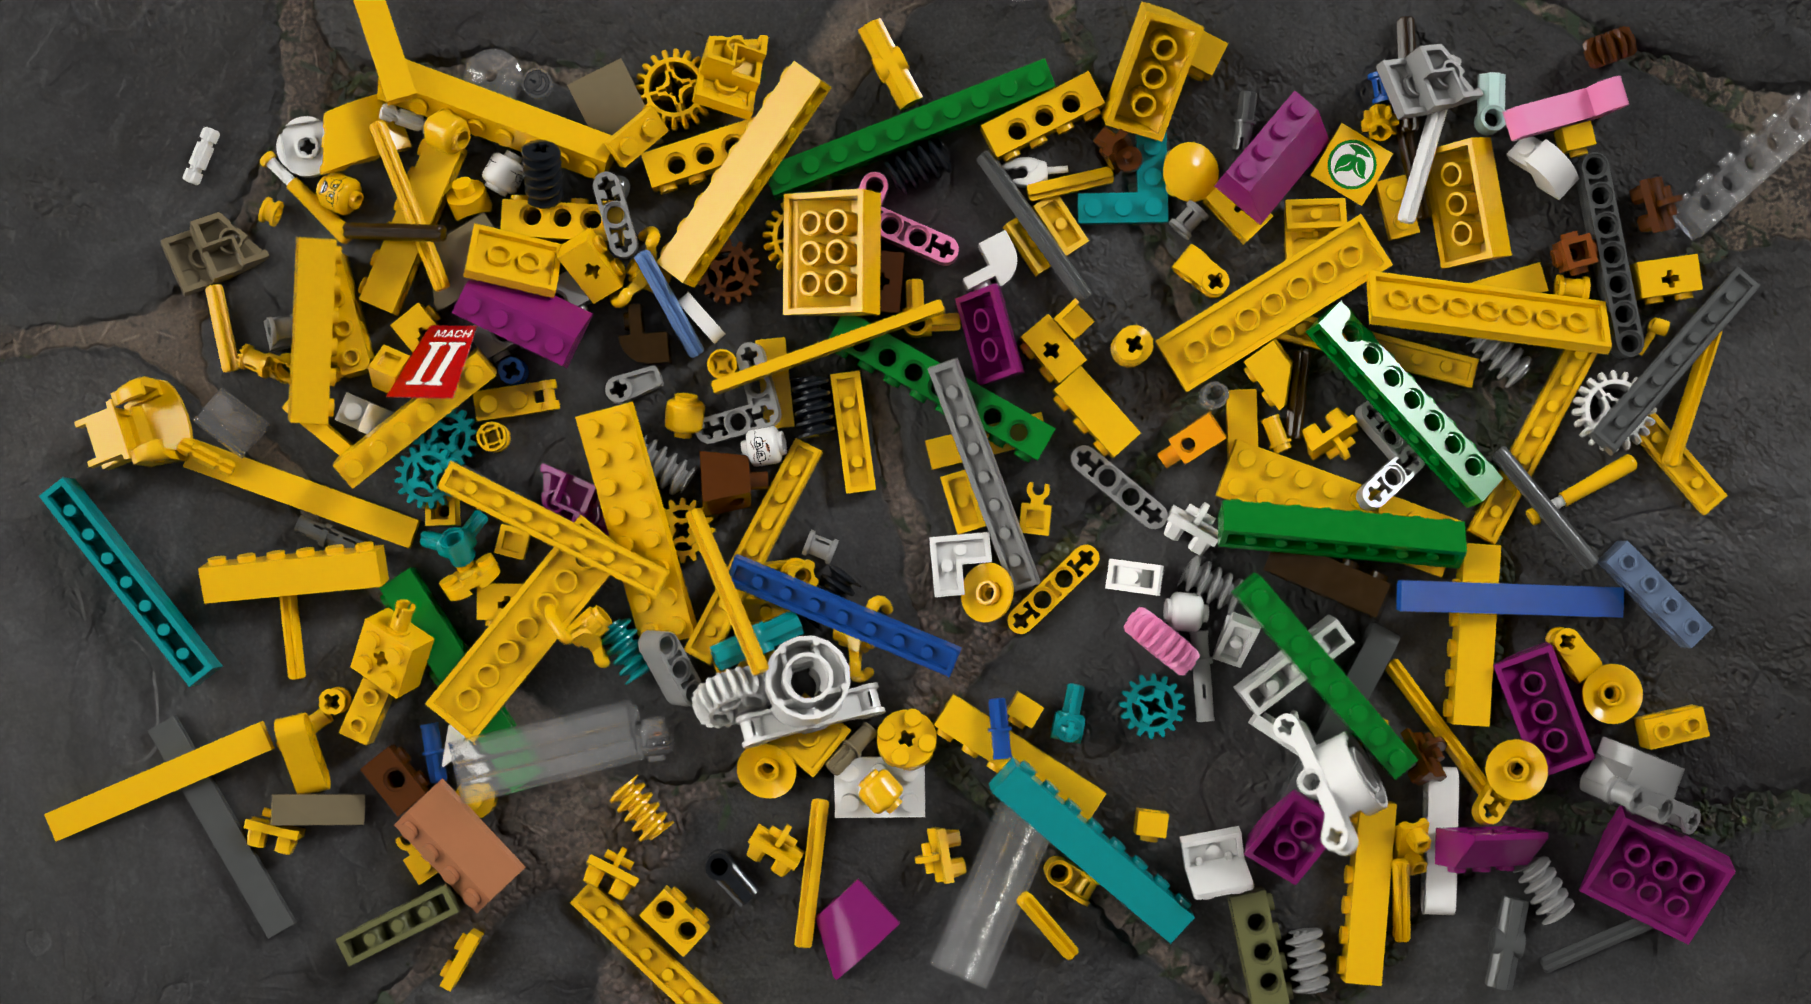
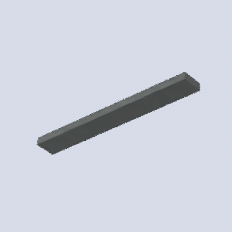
M1737 266L1587 436L1610 456L1613 455L1761 285Z
M173 715L148 730L165 762L196 749L177 715ZM209 776L181 788L267 938L269 939L297 923L254 847L247 845V835L213 777Z

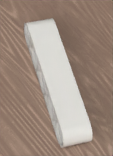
M1442 767L1447 778L1441 782L1431 780L1423 785L1422 818L1425 817L1430 823L1428 836L1432 841L1430 849L1424 852V859L1428 863L1426 872L1421 873L1420 905L1422 914L1454 915L1456 911L1457 873L1447 872L1446 866L1435 864L1436 828L1458 827L1459 773L1457 767Z

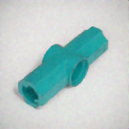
M792 611L783 613L765 623L761 621L752 625L763 654L774 650L775 646L804 634L798 616ZM736 635L709 647L719 671L746 660Z

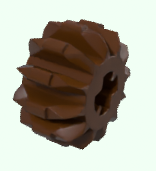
M1623 26L1585 40L1582 44L1583 54L1590 68L1596 69L1634 55L1637 52L1635 44L1637 42L1630 27Z

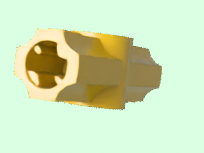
M881 18L872 20L858 29V33L872 57L871 62L882 83H886L900 111L922 100L923 97L909 72V65L899 46H895Z

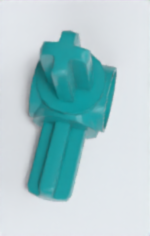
M476 510L462 528H449L442 534L434 531H423L420 534V545L436 550L441 557L448 558L455 567L466 566L475 558L476 552L474 547L477 545L475 537L488 521V517L481 511Z
M1074 683L1067 685L1062 711L1057 710L1054 714L1050 738L1064 742L1081 743L1085 726V717L1080 715L1085 691L1084 686Z

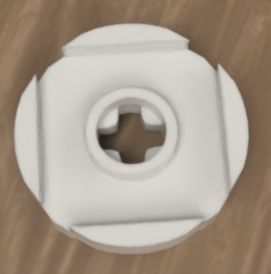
M310 116L295 118L286 125L287 127L283 130L282 134H279L276 149L279 160L293 174L304 178L321 176L319 170L323 161V148L321 147L322 137L325 133L323 122ZM310 139V142L315 144V149L312 150L310 155L300 150L305 145V140Z

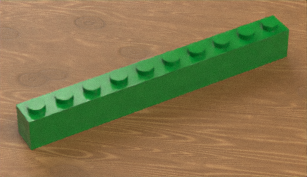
M1041 59L783 159L768 180L775 200L784 198V194L797 193L926 143L929 140L936 139L937 136H944L1006 112L1054 89L1056 85L1046 59Z

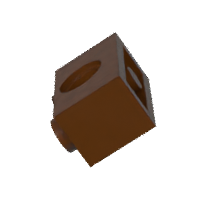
M393 744L384 749L360 770L395 814L400 816L430 790L428 786L430 781L421 770L416 771L409 763L411 757L403 747L399 746L397 748ZM395 770L401 771L404 774L405 782L403 786H398L393 782L392 774Z

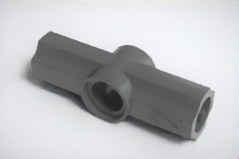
M1502 895L1496 927L1491 929L1488 941L1490 958L1485 978V985L1506 991H1512L1518 959L1522 958L1526 945L1524 927L1529 907L1528 900L1508 895Z

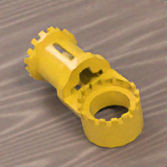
M247 343L239 350L241 354L237 355L239 357L236 358V367L243 370L247 368L258 373V376L264 379L270 377L278 380L280 383H290V373L282 366V364H286V367L290 368V353H282L280 356L271 352L265 354Z

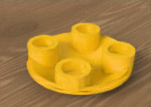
M1185 142L1169 150L1165 155L1163 165L1166 191L1170 196L1177 197L1186 202L1189 200L1198 202L1205 199L1216 188L1214 185L1218 182L1219 178L1218 164L1211 151L1195 142Z

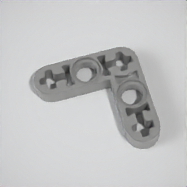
M752 342L742 344L736 353L739 370L752 367L751 361L744 359V356L748 354L749 348L758 353V356L754 358L755 365L768 361L763 347ZM772 375L764 378L767 387L760 394L752 390L751 383L744 385L749 405L704 417L703 428L700 432L696 433L698 439L706 444H716L746 435L750 430L777 425L782 414ZM764 406L774 411V415L770 416V422L760 418L754 420L757 426L753 427V418L749 410L752 409V415L763 413ZM740 413L746 419V426L741 431H736L731 425V419L734 415ZM724 417V427L728 435H725V430L715 431L713 433L714 438L712 439L710 435L704 434V430L708 428L707 423H710L711 426L722 425L721 418Z
M1366 401L1356 409L1355 419L1358 421V425L1389 459L1356 493V500L1359 506L1366 511H1374L1383 506L1423 468L1425 462L1373 405ZM1370 410L1374 413L1372 419L1367 417ZM1381 422L1385 424L1379 429L1376 428ZM1385 430H1390L1395 434L1396 443L1394 445L1389 444L1385 440ZM1411 455L1413 457L1412 464L1403 469L1400 465ZM1386 471H1392L1396 475V485L1393 486L1387 483L1385 479ZM1379 487L1382 491L1373 498V501H1370L1368 498L1370 492Z

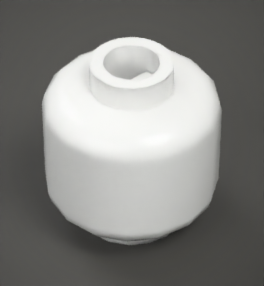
M1174 592L1170 598L1165 599L1163 619L1164 622H1168L1173 630L1197 632L1203 622H1208L1209 605L1204 604L1202 596H1197L1196 593Z

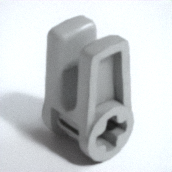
M652 365L612 377L606 383L605 392L612 402L621 405L663 387L664 383L658 368ZM617 383L628 388L624 391V397L622 398L612 393V391L616 390Z

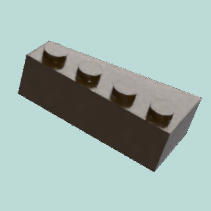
M1271 552L1263 568L1265 572L1301 588H1308L1311 592L1323 598L1336 600L1339 604L1350 610L1360 613L1364 612L1369 615V618L1379 622L1393 590L1392 585L1387 582V576L1371 570L1370 574H1366L1358 570L1359 564L1345 558L1340 563L1326 556Z

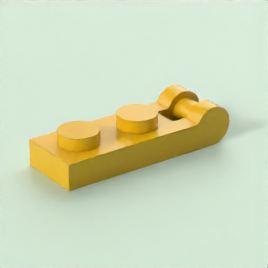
M556 379L476 391L473 394L477 422L559 410L560 403L559 400H556L554 390L557 389ZM543 391L544 402L536 403L535 392Z

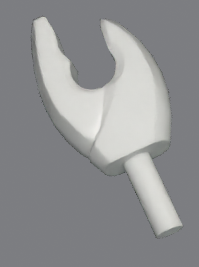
M1031 157L1016 158L1002 164L1004 170L1023 168L1027 171L1028 174L1025 178L1012 180L1020 188H1027L1028 184L1048 180V175L1068 173V165L1047 167V162Z

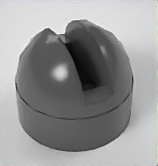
M617 175L621 181L625 198H627L630 193V182L626 177ZM608 181L604 190L612 195L611 188L616 186L615 183Z

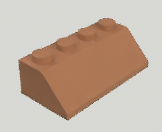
M443 778L394 824L401 835L419 851L423 859L434 867L443 880L476 913L485 907L526 868Z

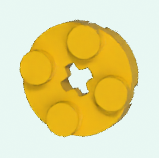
M487 553L466 566L456 567L457 571L443 578L439 585L450 601L462 600L472 595L470 589L479 585L482 590L494 581L500 574V568L493 554Z
M911 708L895 711L888 715L878 727V752L882 759L892 767L903 768V770L907 771L919 769L931 760L936 749L937 733L931 720L917 709ZM902 734H912L915 737L912 739V746L908 747L905 743L900 745L898 741L902 739Z

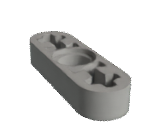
M602 172L595 177L593 189L609 246L617 257L628 259L636 254L638 240L621 181L614 173ZM604 179L615 183L616 186L611 188L614 199L620 196V201H610L603 205V201H609L607 193L599 188L604 185ZM613 207H619L624 211V218L618 224L610 223L607 218L608 211ZM628 225L629 230H623V234L627 241L632 240V244L628 246L627 252H623L621 248L616 249V245L620 243L619 234L615 232L612 235L611 230H620Z

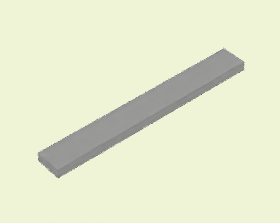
M958 358L929 367L928 372L1000 564L1010 574L1014 592L1040 584L1041 580Z

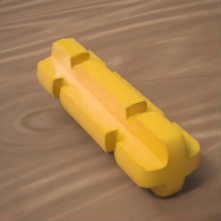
M187 437L182 438L177 446V452L185 456H192V460L212 470L217 469L218 473L226 477L231 476L235 470L236 463L228 458L223 459L221 458L222 455L202 445H195V441Z

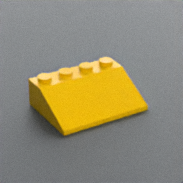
M867 189L784 194L783 315H880L881 193Z

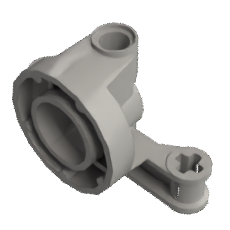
M1602 736L1595 753L1596 759L1592 760L1590 766L1581 776L1580 790L1604 800L1606 803H1618L1625 806L1628 812L1636 813L1659 824L1675 825L1681 828L1685 834L1691 835L1694 833L1700 823V811L1674 800L1685 769Z

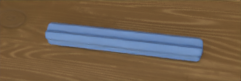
M649 250L639 252L635 255L634 259L688 356L694 358L704 352V347Z

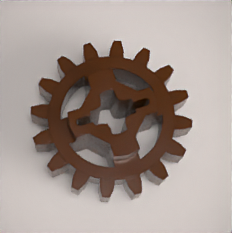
M728 239L726 246H723L717 254L719 256L729 253L728 258L721 261L714 259L704 273L703 278L698 282V285H707L704 294L709 296L714 293L715 303H718L721 298H725L726 305L730 306L732 298H736L740 304L742 303L741 295L744 293L749 297L753 296L749 288L751 286L759 287V283L754 280V277L761 276L762 272L754 269V266L760 262L758 258L750 259L753 254L751 248L744 252L743 242L739 241L736 247H733L731 239ZM741 258L747 262L749 274L741 271L739 266ZM733 264V270L736 275L734 277L729 276L726 280L725 275L721 271L723 268L728 269ZM709 270L717 275L716 287L712 285L709 279ZM733 285H743L740 289L736 291L727 292L729 288Z

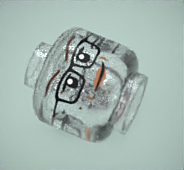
M665 717L643 718L641 723L635 727L636 751L641 756H647L648 762L666 760L665 755L674 751L673 725L671 722L665 721Z

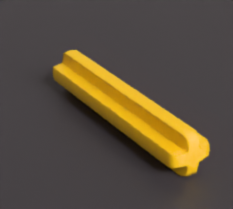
M1107 166L1028 184L1027 195L1029 200L1034 202L1112 184L1114 182V173Z
M221 284L209 285L205 288L221 368L225 373L235 372L240 368L236 367V358L238 356L224 289Z
M297 595L280 596L288 678L291 680L302 679L306 676Z
M1395 858L1392 861L1393 937L1398 943L1409 942L1411 939L1410 864L1406 858Z
M1028 891L1022 892L1017 897V904L1059 953L1067 960H1072L1079 952L1078 947Z

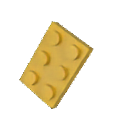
M474 223L463 277L554 298L561 264L557 257L562 244Z

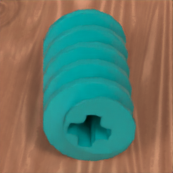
M630 618L618 619L612 622L608 627L609 631L605 633V637L601 640L602 645H612L606 652L608 656L618 655L612 664L614 666L624 665L619 675L621 677L630 675L625 685L650 671L638 649L639 639H632L638 630L636 628L626 629L631 622Z

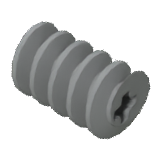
M1472 337L1467 343H1476L1472 350L1473 354L1483 350L1481 362L1489 359L1492 360L1488 368L1490 371L1497 368L1501 369L1497 376L1498 380L1504 377L1509 378L1505 385L1506 388L1514 385L1531 368L1528 366L1532 358L1525 356L1520 359L1524 350L1521 347L1511 350L1515 344L1513 342Z
M646 435L644 441L655 479L661 478L659 487L664 489L671 484L669 494L675 495L679 491L682 493L695 475L698 467L694 466L689 471L686 470L688 460L685 459L677 464L678 454L676 452L670 457H666L668 447L664 446L657 451L658 441L655 439L651 443L646 444Z
M1196 555L1186 566L1177 586L1185 581L1186 592L1196 587L1197 596L1207 593L1206 603L1209 604L1216 598L1218 599L1217 609L1220 610L1225 604L1229 605L1227 614L1231 615L1239 604V601L1233 596L1231 591L1244 580L1238 578L1232 583V573L1228 572L1222 577L1221 567H1217L1211 572L1212 562L1206 561L1200 566L1201 556Z
M1547 856L1535 857L1528 865L1515 866L1513 873L1523 871L1524 874L1518 879L1519 883L1529 882L1530 885L1524 890L1525 894H1536L1530 900L1531 905L1541 903L1542 906L1536 911V914H1547V917L1542 921L1543 925L1552 924L1560 920L1575 905L1572 899L1567 898L1569 894L1567 889L1560 888L1563 882L1561 878L1555 877L1557 873L1555 868L1548 867L1551 861Z
M1302 928L1289 931V934H1293V938L1285 941V944L1294 946L1295 950L1288 952L1287 956L1297 960L1289 965V969L1298 970V974L1290 977L1291 981L1300 982V986L1292 989L1293 993L1314 994L1326 991L1328 988L1325 986L1329 985L1330 979L1323 974L1327 973L1328 967L1321 963L1326 960V954L1319 951L1324 948L1325 944L1317 939L1323 935V931L1319 928Z

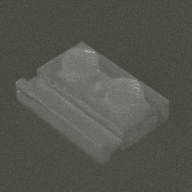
M223 387L205 405L202 412L193 419L196 425L241 459L270 428L269 422Z

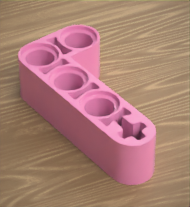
M1615 76L1587 88L1508 109L1503 112V116L1511 141H1517L1558 130L1562 127L1591 121L1611 114L1630 104L1621 76Z
M870 172L865 175L858 189H866L867 184L874 180L881 182L883 185V190L880 192L881 227L886 220H894L899 225V229L894 234H886L881 228V240L941 266H949L956 261L959 247L955 239L882 207L888 194L887 179L878 172ZM922 232L926 237V242L918 247L912 245L909 241L912 233ZM931 237L936 238L934 245L943 248L945 244L950 245V252L953 255L947 254L945 258L940 257V250L932 247V253L927 252L931 244Z

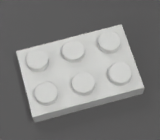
M861 756L860 758H855L840 775H834L835 818L925 817V765L919 769L907 771L903 770V768L888 765L881 756ZM875 768L878 771L882 769L888 770L903 786V793L899 797L903 802L891 814L886 810L881 814L873 813L859 797V790L861 788L858 784Z

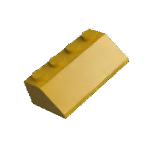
M1141 2L1101 113L1105 125L1162 142L1204 27L1169 9Z
M1471 137L1437 147L1426 186L1432 210V220L1441 269L1512 256L1491 137Z

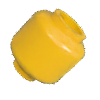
M446 110L435 112L424 123V136L427 144L448 155L462 151L470 141L471 134L467 121Z
M674 394V398L669 399L666 403L665 427L674 432V436L677 438H692V434L700 432L703 428L704 403L698 400V396L695 394Z
M875 768L858 784L861 788L859 790L860 799L875 814H881L885 810L891 814L903 802L899 798L903 793V786L886 769L878 771Z

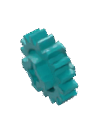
M455 408L445 417L453 418L458 423L448 426L441 419L431 427L432 434L428 441L427 430L419 436V439L414 440L413 444H427L429 450H431L433 444L440 445V450L449 449L451 451V457H448V459L457 458L459 460L458 464L464 466L466 465L465 456H475L470 450L471 446H479L478 442L473 440V436L477 435L478 430L471 429V426L476 422L474 419L465 420L467 411L461 410L456 414L457 410ZM443 431L452 433L449 437V444L440 441L444 437ZM465 434V443L461 448V437ZM427 456L426 458L428 459L430 464H432L434 461H436V463L441 462L438 458L433 456Z
M424 443L420 445V451L414 447L409 448L411 456L401 455L400 457L404 462V466L395 467V470L401 473V477L394 479L395 483L403 484L398 493L401 495L409 494L406 500L408 504L418 500L417 508L424 509L427 502L430 509H436L437 501L442 505H447L446 496L451 495L437 489V486L449 462L458 463L459 460L457 458L448 459L451 452L449 449H444L439 453L440 445L433 444L431 450ZM433 456L441 462L433 465L425 457ZM413 466L415 469L413 477L410 479V471ZM425 471H432L434 473L430 477L432 482L423 480L427 476ZM425 488L432 496L425 497L416 491Z
M1151 673L1149 680H1146L1141 674L1139 675L1140 683L1136 684L1131 680L1128 682L1132 688L1130 692L1122 690L1121 693L1127 699L1126 701L1119 702L1120 707L1126 708V711L1120 716L1122 719H1130L1126 726L1128 729H1132L1135 726L1138 727L1136 735L1141 736L1144 731H1147L1148 738L1153 739L1154 732H1158L1163 738L1165 737L1164 729L1176 730L1172 724L1174 720L1182 722L1183 718L1177 715L1178 710L1185 709L1184 705L1178 704V700L1184 696L1182 693H1174L1178 686L1175 682L1166 685L1168 677L1163 675L1157 681L1156 674ZM1154 686L1149 693L1144 695L1137 693L1144 687ZM1165 691L1170 696L1172 703L1171 709L1166 707L1163 699L1165 696ZM1154 698H1157L1155 703L1164 712L1152 710L1149 714L1147 713L1148 708L1140 700L1152 702ZM1132 703L1139 707L1141 713L1139 720L1133 714ZM1159 717L1166 718L1161 724L1149 726L1154 719Z

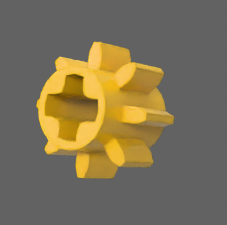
M1375 104L1369 110L1363 111L1364 119L1361 120L1362 132L1369 133L1370 140L1385 141L1392 134H1397L1396 125L1399 124V120L1395 113H1392L1391 105Z

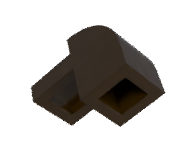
M641 304L628 305L629 312L624 313V326L626 331L630 330V335L619 336L621 347L625 353L633 360L644 365L672 364L670 334L668 332L645 333L643 306Z

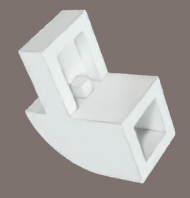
M1533 136L1521 139L1506 154L1509 161L1532 175L1539 189L1557 200H1560L1579 180V176L1571 161L1547 139L1543 142Z
M1006 230L979 243L978 248L987 267L963 278L962 282L967 292L973 289L976 291L991 285L990 281L993 279L1003 288L1013 277L1017 266V253Z

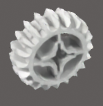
M1612 370L1609 373V380H1607L1605 374L1601 372L1597 375L1598 383L1593 378H1589L1586 381L1590 389L1583 386L1579 388L1578 392L1583 397H1575L1573 403L1581 406V408L1573 409L1572 415L1581 416V419L1574 422V426L1580 427L1584 425L1585 429L1579 434L1582 438L1590 433L1611 409L1610 405L1613 407L1619 400L1610 393L1606 394L1604 389L1614 388L1626 392L1638 377H1635L1630 383L1627 381L1629 377L1628 372H1623L1620 379H1617L1616 371ZM1595 395L1599 400L1597 403L1601 408V414L1593 421L1590 415V403ZM1654 407V409L1648 415L1655 414L1657 412V408ZM1647 416L1622 444L1624 450L1631 448L1630 440L1636 445L1642 442L1639 434L1642 436L1650 434L1649 429L1644 425L1653 426L1655 424L1653 418ZM1592 439L1588 442L1591 446L1596 443Z
M738 666L733 670L727 669L723 673H717L716 676L707 678L706 683L698 685V689L693 692L692 706L701 724L710 728L715 727L719 729L723 726L729 728L731 725L737 724L736 718L741 715L768 709L767 706L771 703L765 692L764 673L754 676L749 666L744 668Z

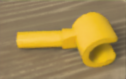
M1653 318L1649 321L1648 332L1644 338V347L1639 353L1640 356H1643L1654 339L1655 334L1660 336L1667 334L1670 327L1669 321L1661 318Z

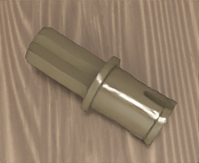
M863 722L848 740L844 739L842 741L843 746L826 763L828 770L836 776L840 775L855 758L862 756L861 752L877 737V731L869 723Z

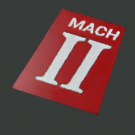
M430 325L386 397L453 399L477 326Z

